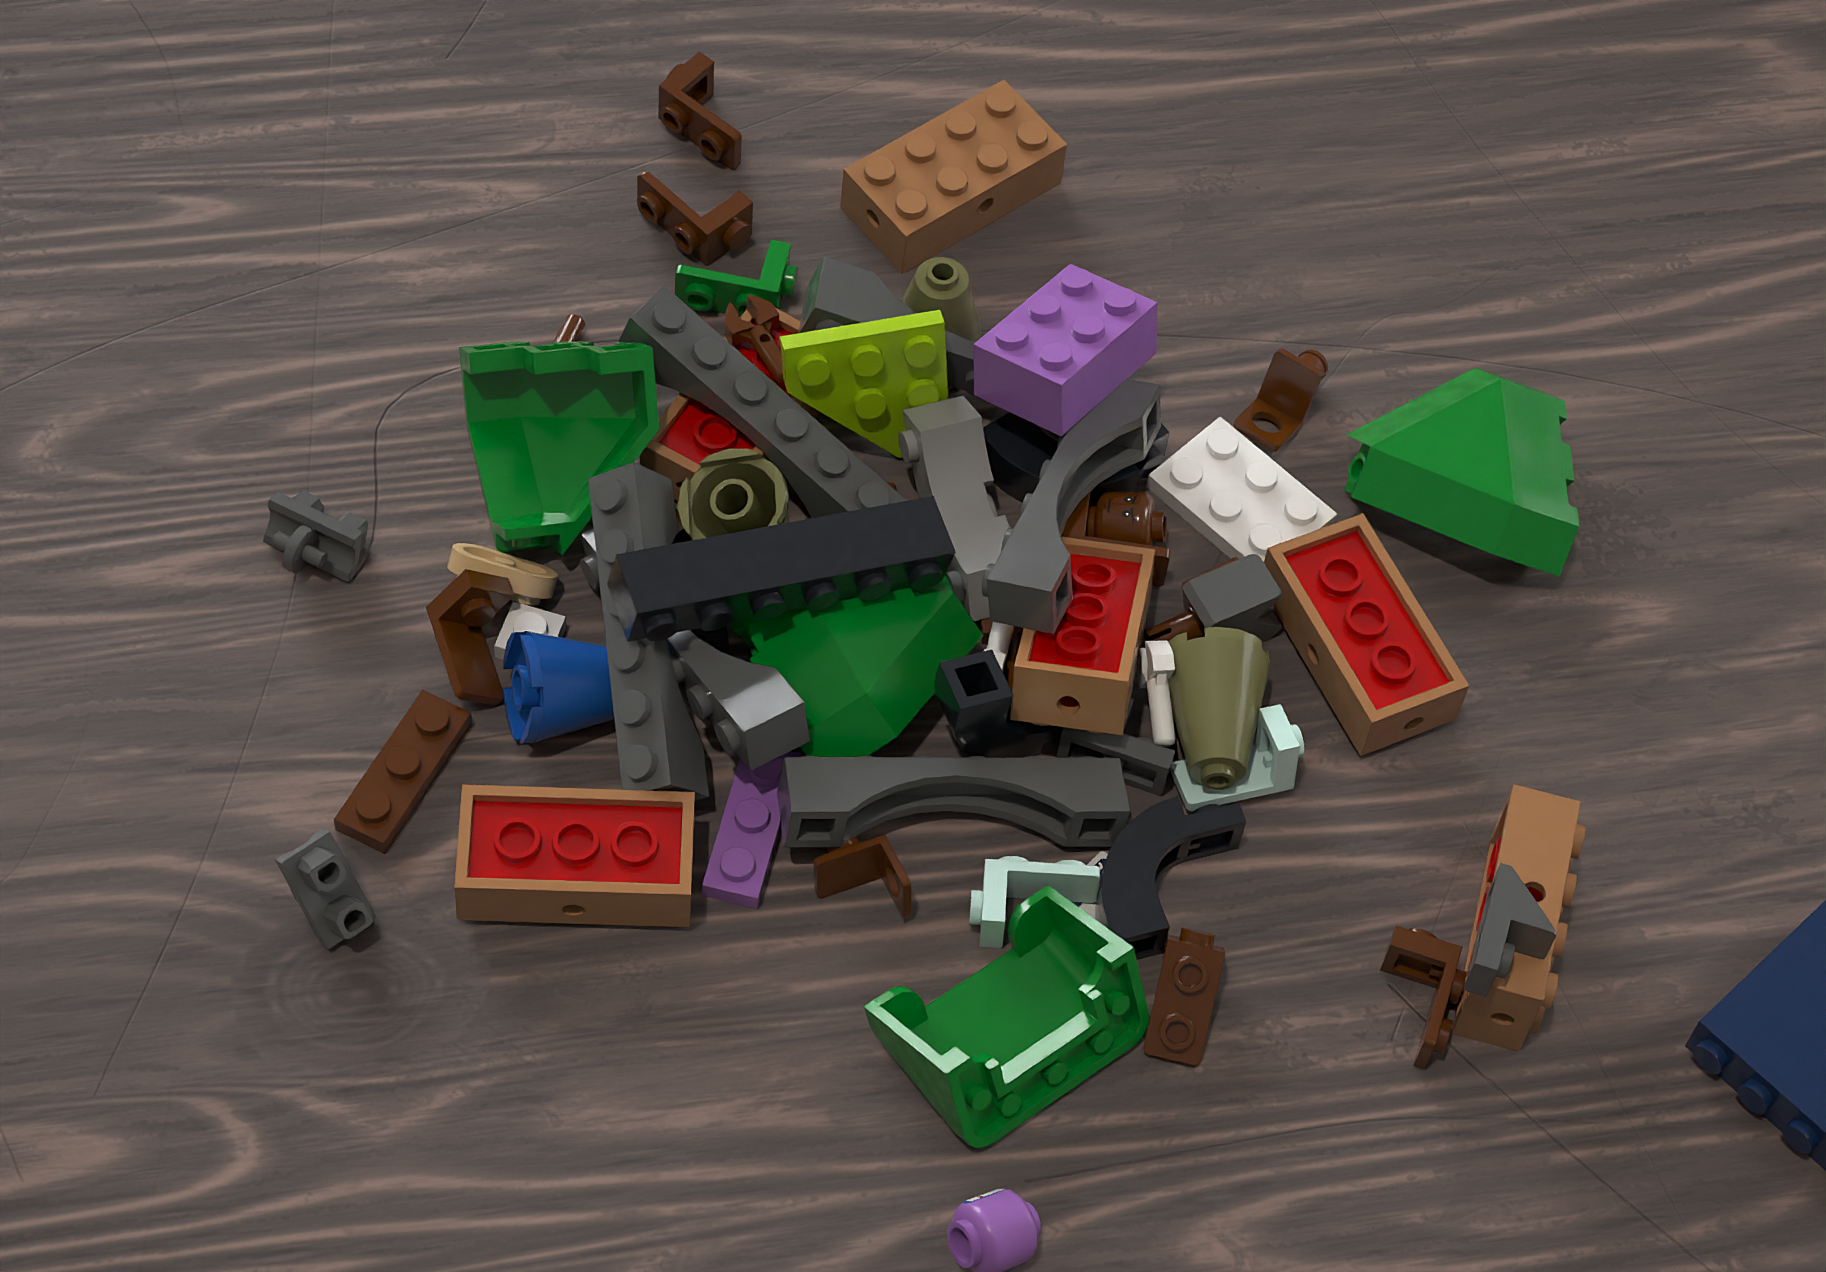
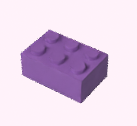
M1069 264L973 344L974 395L1062 436L1156 354L1158 302L1090 273L1085 269Z

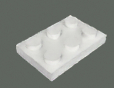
M1222 417L1217 418L1148 475L1146 487L1230 559L1234 557L1240 559L1250 554H1257L1264 562L1268 547L1335 524L1337 513Z

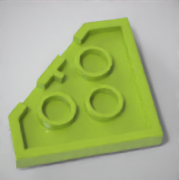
M940 310L780 336L783 380L787 393L898 458H902L898 434L900 431H905L903 410L948 399L945 322Z

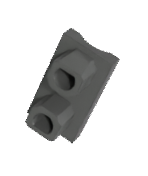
M304 490L293 498L277 491L269 499L270 519L264 533L263 542L284 551L282 558L284 569L292 573H298L309 563L347 582L357 574L360 551L366 543L367 520L352 513L343 515L339 520L324 514V505L321 503L320 498Z
M322 828L302 846L275 859L290 887V891L299 903L323 947L330 949L343 939H351L369 927L374 918H376L329 830Z

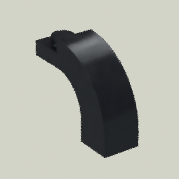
M1010 412L984 426L983 431L994 479L993 483L1006 494L1023 503L1026 494L1034 493L1039 484L1042 465L1046 459L1052 460L1057 450L1058 442L1046 435L1036 424ZM1162 423L1145 459L1121 469L1099 483L1090 491L1089 506L1097 505L1100 496L1106 492H1136L1139 477H1148L1151 472L1164 462L1170 432Z
M993 650L939 663L934 681V690L957 743L966 753L986 758L1038 756L1044 743L1061 738L1064 727L1052 725L1039 726L1030 722L1010 720L1013 688L1009 687Z
M1178 796L1151 806L1136 816L1126 825L1112 844L1105 861L1098 889L1095 919L1133 946L1137 960L1163 954L1170 929L1156 891V881L1163 873L1180 863L1238 849L1247 822L1239 802L1222 807L1217 804H1208L1197 808L1189 815H1185Z

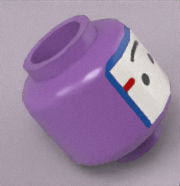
M996 1189L966 1200L955 1209L951 1224H949L947 1229V1241L954 1259L963 1268H968L972 1272H1005L1021 1266L1033 1258L1038 1245L1041 1223L1035 1208L1030 1203L1025 1202L1021 1196L1010 1189Z

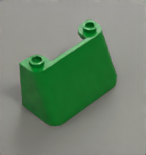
M1049 885L1027 898L1014 909L1008 925V936L1012 949L928 1005H924L920 995L906 986H897L864 1006L874 1035L953 1132L968 1145L975 1148L986 1147L996 1142L1131 1049L1140 1041L1149 1023V1010L1134 947Z

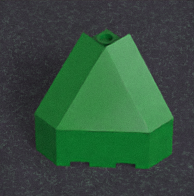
M502 342L459 347L466 427L496 551L505 553L551 547L560 555H563L592 517L588 478L635 462L659 431L653 347L642 342H618L615 345L601 347L594 346V342H553L548 345L530 346V342Z
M1475 367L1346 434L1361 442L1362 445L1359 453L1350 463L1348 481L1344 490L1351 493V497L1493 555L1560 576L1579 529L1578 509L1569 505L1567 487L1574 482L1571 447L1562 442L1560 425L1567 420L1566 403L1538 389Z
M945 575L943 581L924 590H914L912 587L889 591L885 595L873 600H862L860 597L837 601L830 607L821 610H810L808 607L785 611L770 620L760 621L755 618L730 622L733 631L738 636L741 635L749 646L750 652L753 655L750 658L751 663L776 668L804 701L810 741L801 745L800 748L806 756L817 757L868 756L896 738L935 693L934 681L939 663L966 656L983 637L982 632L953 592L948 575Z

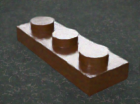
M422 689L334 818L335 830L385 854L472 725L471 712Z

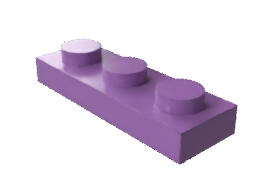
M789 751L752 771L740 759L702 883V896L754 909L758 908L781 829L777 790L784 757H800V753Z

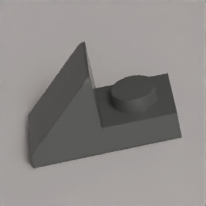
M1257 554L1247 555L1188 580L1181 587L1206 628L1224 627L1239 629L1256 635L1260 640L1265 641L1271 639L1283 628L1272 611L1274 603L1282 595L1281 589L1261 557Z
M1130 698L1123 735L1097 734L1087 730L1063 728L1056 758H1080L1084 756L1120 758L1125 785L1162 797L1175 751L1154 744L1153 739L1147 737L1135 738L1125 734L1135 699Z
M1500 863L1488 890L1463 988L1465 991L1484 997L1487 996L1495 976L1506 979L1514 951L1534 958L1545 959L1556 938V930L1510 865Z

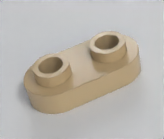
M457 543L452 546L447 566L451 572L457 574L456 578L465 569L508 578L514 594L511 600L526 605H539L540 599L552 598L558 577L557 572L544 565L483 546Z

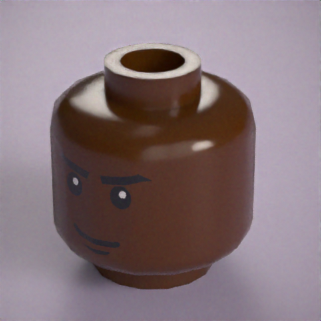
M1106 492L1100 496L1097 505H1090L1088 507L1086 533L1089 537L1156 546V543L1166 542V511H1156L1153 497L1145 492Z

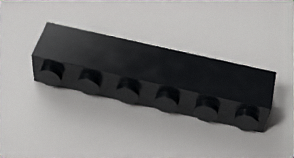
M930 496L616 554L607 585L627 642L646 638L649 641H662L672 637L677 632L701 628L704 631H713L738 620L755 618L756 620L764 621L773 619L785 611L808 607L810 610H821L830 607L837 601L860 597L862 600H873L893 590L912 587L914 590L928 589L943 581L956 551L935 498Z

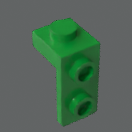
M770 240L760 280L678 265L675 273V295L688 307L697 311L709 310L726 314L728 304L732 303L739 317H741L747 309L748 295L767 300L780 310L783 296H793L797 280L798 266L790 265L791 244Z

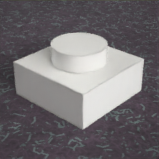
M513 601L494 645L495 658L504 660L507 641L511 633L530 631L562 638L566 629V616Z

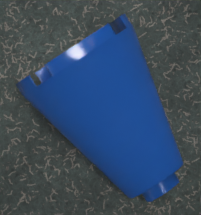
M530 631L511 633L506 644L503 669H513L511 687H504L503 694L506 719L514 740H521L520 744H533L615 720L606 646Z

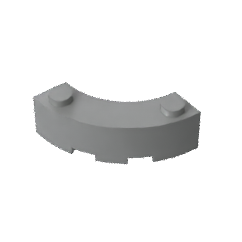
M964 396L903 410L905 431H900L898 434L902 457L906 463L912 464L919 498L934 496L956 551L946 575H948L953 592L973 621L989 618L988 597L982 595V579L988 564L996 563L1001 553L1005 532L1011 527L1006 515L997 516L993 499L985 489V487L993 485L994 479L985 444L982 417Z

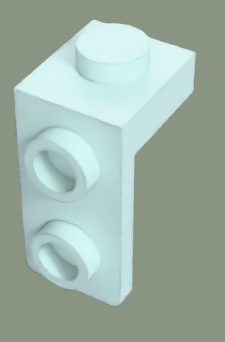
M1281 704L1260 708L1255 744L1252 745L1246 774L1241 780L1235 782L1232 787L1224 790L1205 788L1201 783L1191 778L1186 760L1172 763L1171 775L1186 809L1194 811L1208 804L1222 805L1294 789L1298 758L1304 756L1303 737L1296 724L1290 725Z
M1018 856L985 859L982 891L971 890L969 924L980 925L979 947L1002 948L1006 897L1027 899L1049 885L1071 902L1094 903L1097 900L1100 868L1098 866L1085 865L1077 860L1043 863L1029 862L1025 858Z

